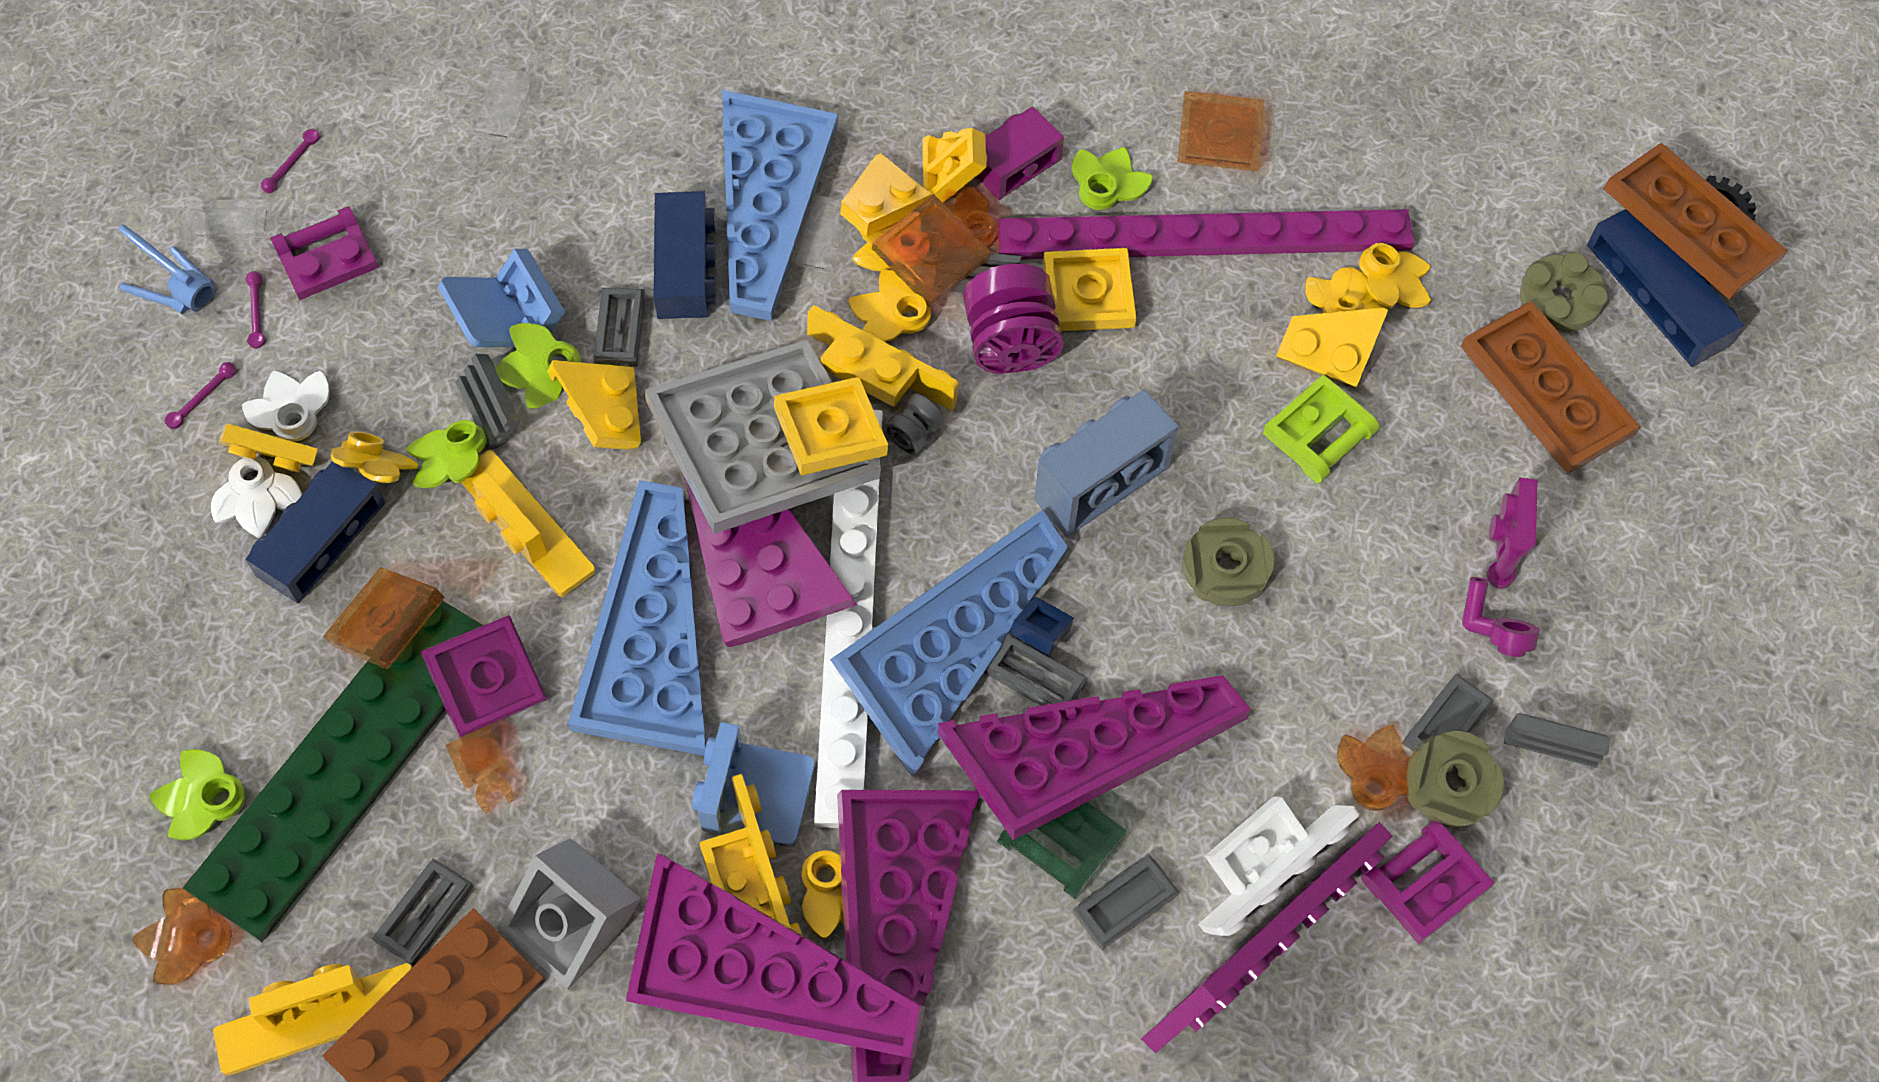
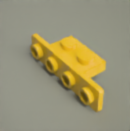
M815 305L809 309L807 315V334L829 345V348L820 359L827 372L842 380L859 377L866 393L893 407L910 388L951 411L954 409L957 403L959 382L947 372L923 363L911 353L899 350L885 343L873 333L863 331L849 324L833 312H827Z
M487 450L480 455V462L475 472L460 483L476 500L474 505L485 521L489 524L494 521L502 530L500 535L510 550L516 555L521 552L559 597H564L592 577L596 572L594 565L494 451Z
M742 774L732 776L731 786L744 828L699 842L709 880L802 935L798 922L789 924L784 906L791 904V899L783 876L775 878L769 860L776 858V852L769 830L760 832L755 817L756 813L762 812L754 784L746 786Z
M405 963L360 978L350 965L331 964L315 970L313 977L295 983L286 980L266 986L262 994L248 998L251 1015L218 1025L213 1029L221 1072L226 1076H231L338 1040L412 968L411 965Z

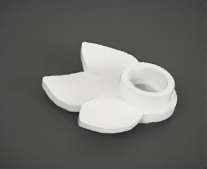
M273 371L265 385L263 399L250 400L242 404L244 415L247 421L257 429L273 430L277 437L292 442L301 441L310 436L316 428V414L326 406L329 400V384L321 371L311 374L301 384L281 372ZM294 418L301 419L297 424L287 426L290 420Z
M257 456L255 460L242 458L231 467L228 482L215 492L211 501V512L215 523H223L236 517L243 529L253 536L261 538L268 530L276 509L284 511L287 506L296 503L302 496V492L297 482L291 476L274 472L267 460ZM252 471L258 472L255 479L250 481L244 480V476Z

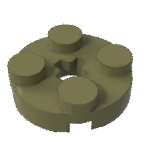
M1570 252L1566 255H1549L1536 260L1527 268L1522 278L1519 293L1522 305L1532 301L1554 327H1557L1556 330L1564 332L1581 330L1591 325L1608 299L1602 277L1588 264L1587 258L1577 252ZM1557 286L1568 288L1571 291L1570 299L1566 300L1563 295L1556 296L1553 292L1556 291Z
M1235 518L1210 520L1200 526L1199 531L1190 537L1186 543L1182 559L1185 579L1193 588L1196 596L1204 601H1210L1221 606H1239L1249 603L1262 595L1273 573L1274 553L1269 540L1263 534L1260 537L1255 531L1249 529L1250 524ZM1222 554H1230L1231 560L1239 561L1240 565L1235 566L1233 570H1227L1217 562L1221 561Z
M1449 731L1426 738L1415 749L1408 763L1407 785L1409 789L1407 797L1409 803L1413 808L1420 810L1426 818L1431 821H1438L1445 827L1458 828L1479 822L1484 816L1491 814L1501 800L1504 788L1500 764L1495 765L1493 757L1488 752L1492 749L1487 743L1474 734L1465 731ZM1453 767L1458 768V777L1464 779V786L1455 787L1452 790L1446 781V773L1451 772Z

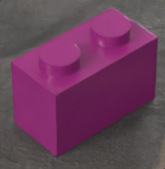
M1033 106L1021 114H1014L1002 126L990 134H985L986 168L976 177L998 200H1001L1062 160L1064 136Z

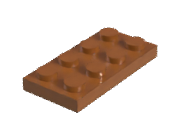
M1662 142L1610 177L1603 188L1729 300L1779 263L1788 252L1786 248Z
M1532 301L1468 335L1461 344V348L1567 474L1632 438L1641 427Z
M473 908L340 1037L322 1057L347 1082H441L543 977Z

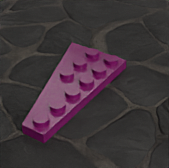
M684 476L723 642L727 647L749 643L857 605L789 509L714 534Z
M1224 675L1173 683L1169 685L1167 690L1143 694L1140 689L1125 691L1122 697L1100 701L1099 696L1030 707L1027 708L1024 714L1000 718L997 713L982 715L977 722L959 725L955 724V720L938 723L937 734L1012 840H1015L1247 720L1250 707Z
M841 790L837 794L846 961L925 1006L927 995L931 991L934 979L932 974L938 951L941 950L959 878L957 873L963 849L967 845L970 833L968 829L973 809L977 805L979 792L978 790ZM851 1046L852 1081L908 1082L914 1058Z
M1378 822L1319 875L1315 881L1284 907L1279 914L1215 970L1206 981L1180 1002L1170 1014L1145 1034L1141 1040L1156 1053L1188 1025L1196 1033L1239 996V992L1247 984L1249 985L1260 976L1277 956L1279 957L1301 937L1294 930L1301 922L1308 929L1329 910L1323 902L1331 896L1337 902L1358 883L1351 876L1357 869L1364 876L1385 857L1379 849L1393 837L1392 834Z
M657 853L626 996L627 1002L916 1058L925 1006L667 856Z

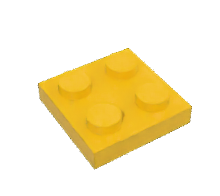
M1127 248L1044 252V271L1050 277L1056 306L1054 311L1057 313L1061 331L1135 328L1136 312Z
M859 377L774 396V409L801 476L887 456L888 443Z

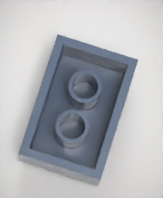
M1145 389L1131 398L1129 396L1121 398L1111 407L1109 413L1097 421L1094 419L1086 421L1077 429L1073 437L1062 444L1054 443L1043 451L1038 461L1034 501L1068 538L1170 467L1179 426Z

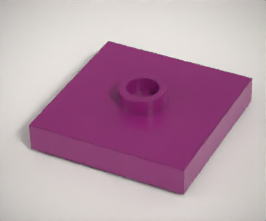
M510 615L421 652L459 739L547 700Z

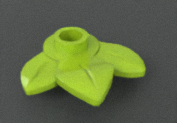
M1125 147L1110 151L1100 158L1084 149H1080L1072 161V174L1080 183L1079 198L1084 205L1091 209L1105 210L1114 206L1117 201L1136 200L1144 195L1151 186L1153 177L1151 174L1139 171L1132 172L1130 157ZM1100 189L1103 190L1105 193H1096L1094 192V190Z
M520 323L511 326L509 332L517 350L502 359L495 370L501 382L507 386L525 389V402L528 408H541L557 400L562 390L560 382L558 380L552 381L549 376L548 369L554 356H562L566 361L581 362L580 354L571 344L556 341L550 331L544 326L532 323Z
M459 420L449 425L445 430L431 431L406 447L407 453L424 461L413 480L414 485L419 488H435L444 484L449 478L455 483H460L470 477L479 465V453L487 442L484 430L473 421Z
M197 749L183 750L180 754V768L183 778L165 784L149 794V798L156 808L166 816L173 818L168 830V837L182 841L199 838L206 834L216 821H224L234 817L242 809L246 800L244 785L235 776L226 774L221 759L213 753ZM223 791L229 792L230 796L224 803L220 805L214 804V798L218 793Z

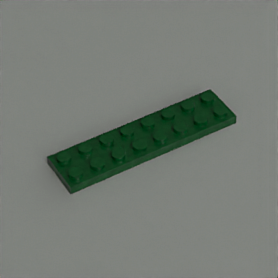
M425 590L187 881L183 889L262 943L446 710L421 652L484 625Z

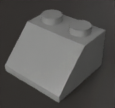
M569 838L534 856L497 928L568 990L625 929L641 897Z

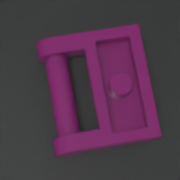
M349 206L337 210L338 215L289 235L283 236L280 233L270 237L299 300L379 268ZM344 230L348 233L345 237L293 257L291 253Z
M1519 477L1511 494H1504L1500 514H1494L1491 519L1489 539L1490 541H1497L1496 562L1489 567L1487 580L1496 588H1507L1513 583L1518 563L1523 556L1531 552L1535 545L1538 480Z
M1432 821L1422 828V835L1380 868L1374 867L1366 875H1361V880L1376 898L1381 900L1419 945L1495 884L1453 835L1438 821ZM1434 850L1443 855L1445 858L1443 861L1403 892H1400L1393 884L1396 879Z

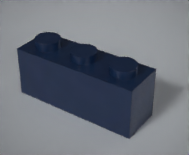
M705 191L655 193L653 298L657 319L708 317V303H716L715 277H708V268L716 267L715 242H708V233H716L715 208H707Z
M332 461L325 470L319 471L313 477L310 487L296 503L286 507L280 517V521L272 530L254 543L250 554L245 560L255 576L299 604L385 505L377 484L353 469L342 467Z

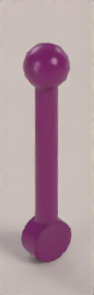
M314 129L306 130L303 133L304 141L271 178L268 177L262 180L261 189L265 193L276 191L278 181L310 145L319 141L318 131Z
M251 271L245 278L246 283L250 286L252 333L248 336L247 342L251 348L258 349L266 341L261 333L259 286L262 284L263 278L257 271Z
M231 362L221 364L219 373L180 411L171 412L166 415L164 419L166 426L170 429L179 428L183 424V418L226 378L235 376L237 372L236 366Z

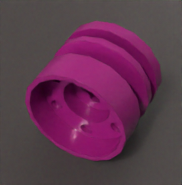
M1006 264L992 267L977 274L967 283L963 292V299L968 323L971 327L970 337L973 344V353L976 364L979 367L995 374L1030 371L1049 364L1059 356L1064 344L1058 316L1054 311L1056 306L1050 277L1044 270L1029 264Z

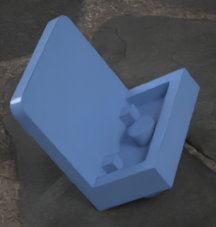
M514 248L496 278L443 277L438 285L441 294L468 342L475 347H515L509 332L511 326L520 323L538 324L546 327L551 333L565 313L528 249Z
M720 722L717 737H709L706 744L704 765L709 766L705 782H697L692 800V809L697 810L702 831L723 835L744 828L731 786L732 776L742 774L746 786L754 784L760 800L762 812L755 814L760 832L769 830L774 845L784 847L795 845L798 840L814 773L813 759L808 755L742 743L739 725Z

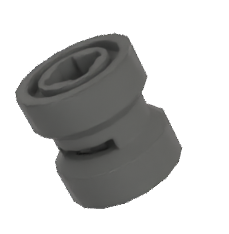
M912 394L902 405L901 414L893 415L883 426L887 438L908 454L916 455L925 445L926 436L936 433L944 424V417L930 400L919 394Z

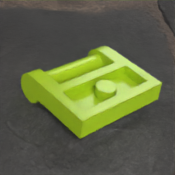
M1323 374L1265 425L1262 434L1302 467L1306 475L1317 484H1320L1330 475V468L1363 438L1370 439L1379 431L1380 426L1372 414ZM1343 418L1351 423V427L1320 455H1317L1310 449L1312 445Z

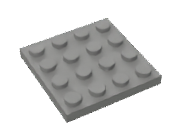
M808 339L645 389L646 402L714 534L880 478L881 467L876 458L801 476L774 409V396L832 383Z

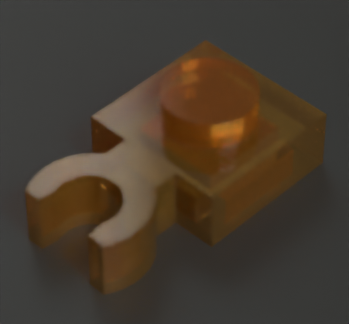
M490 725L445 745L464 788L467 789L478 784L475 798L480 809L485 814L491 812L487 796L492 791H502L508 803L514 801V793L510 784L505 779L497 777L498 774L509 770V767Z

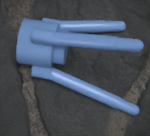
M126 225L119 226L118 229L123 235L173 274L168 281V289L171 291L172 297L126 283L120 285V290L172 307L181 314L188 308L198 312L214 296V281L202 274L177 247H171L170 253L184 269L178 267Z

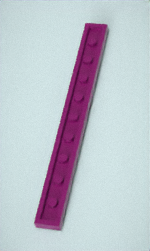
M1408 209L999 218L997 222L999 254L1021 256V260L1043 259L1044 252L1127 248L1128 257L1363 252L1376 243L1390 245L1397 251H1410L1414 244Z

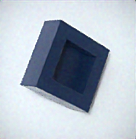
M1035 596L1013 621L1010 634L1050 655L1070 631L1074 617Z

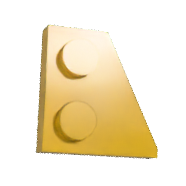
M974 128L960 130L958 133L953 131L945 132L940 139L931 135L923 138V188L931 193L930 206H940L986 168L985 133Z
M879 153L873 158L841 201L840 215L865 236H869L929 208L931 193L883 154Z
M1372 308L1292 316L1276 357L1357 388L1388 310L1385 308Z
M552 360L548 369L549 376L552 381L558 380L567 393L568 399L566 403L573 415L583 423V431L593 447L612 449L638 448L641 443L634 367Z
M228 423L223 427L219 444L229 446V454L255 460L256 454L275 458L274 466L295 472H300L302 465L313 466L318 450L314 447Z

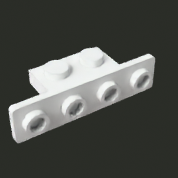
M1272 797L1205 855V858L1232 895L1198 924L1204 933L1218 936H1229L1239 931L1248 921L1246 916L1258 905H1264L1274 900L1283 890L1281 885L1293 874H1300L1309 869L1316 862L1317 858L1315 855L1327 844L1336 843L1344 838L1350 831L1349 824L1360 815L1354 806L1333 805L1304 830L1282 797Z

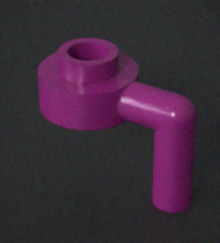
M1471 577L1462 619L1463 627L1468 631L1490 637V641L1498 646L1497 650L1504 655L1523 657L1526 652L1534 651L1537 647L1539 628L1531 623L1517 619L1500 618L1494 620L1482 616L1489 581L1481 577Z

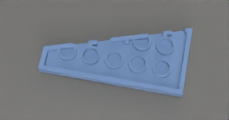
M722 90L731 313L772 321L839 124L838 114Z
M639 480L568 726L570 731L704 756L706 738L683 488Z
M1043 510L830 659L910 775L918 771L925 760L924 757L934 742L940 738L937 734L938 723L949 721L961 702L965 701L1002 646V641L1010 631L1013 621L1027 606L1035 592L1041 588L1068 548Z

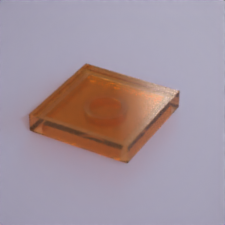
M1184 91L1177 163L1258 172L1264 100Z
M934 194L874 240L871 248L914 293L924 298L928 307L987 261L991 254V251Z
M380 567L327 630L323 638L340 650L388 669L445 597L436 587Z

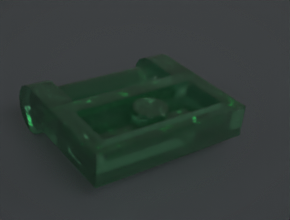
M1088 802L1036 828L1082 861L1077 870L1027 834L1012 840L1004 829L997 843L1008 851L1014 848L1065 886L1063 891L1076 900L1085 890L1093 876L1122 842L1127 830Z

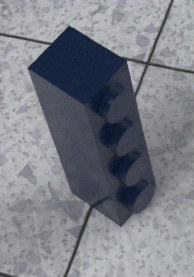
M1624 209L1597 223L1587 246L1691 367L1732 346L1745 325L1740 321L1737 313L1731 307H1728L1712 289L1708 280L1701 276L1628 210Z

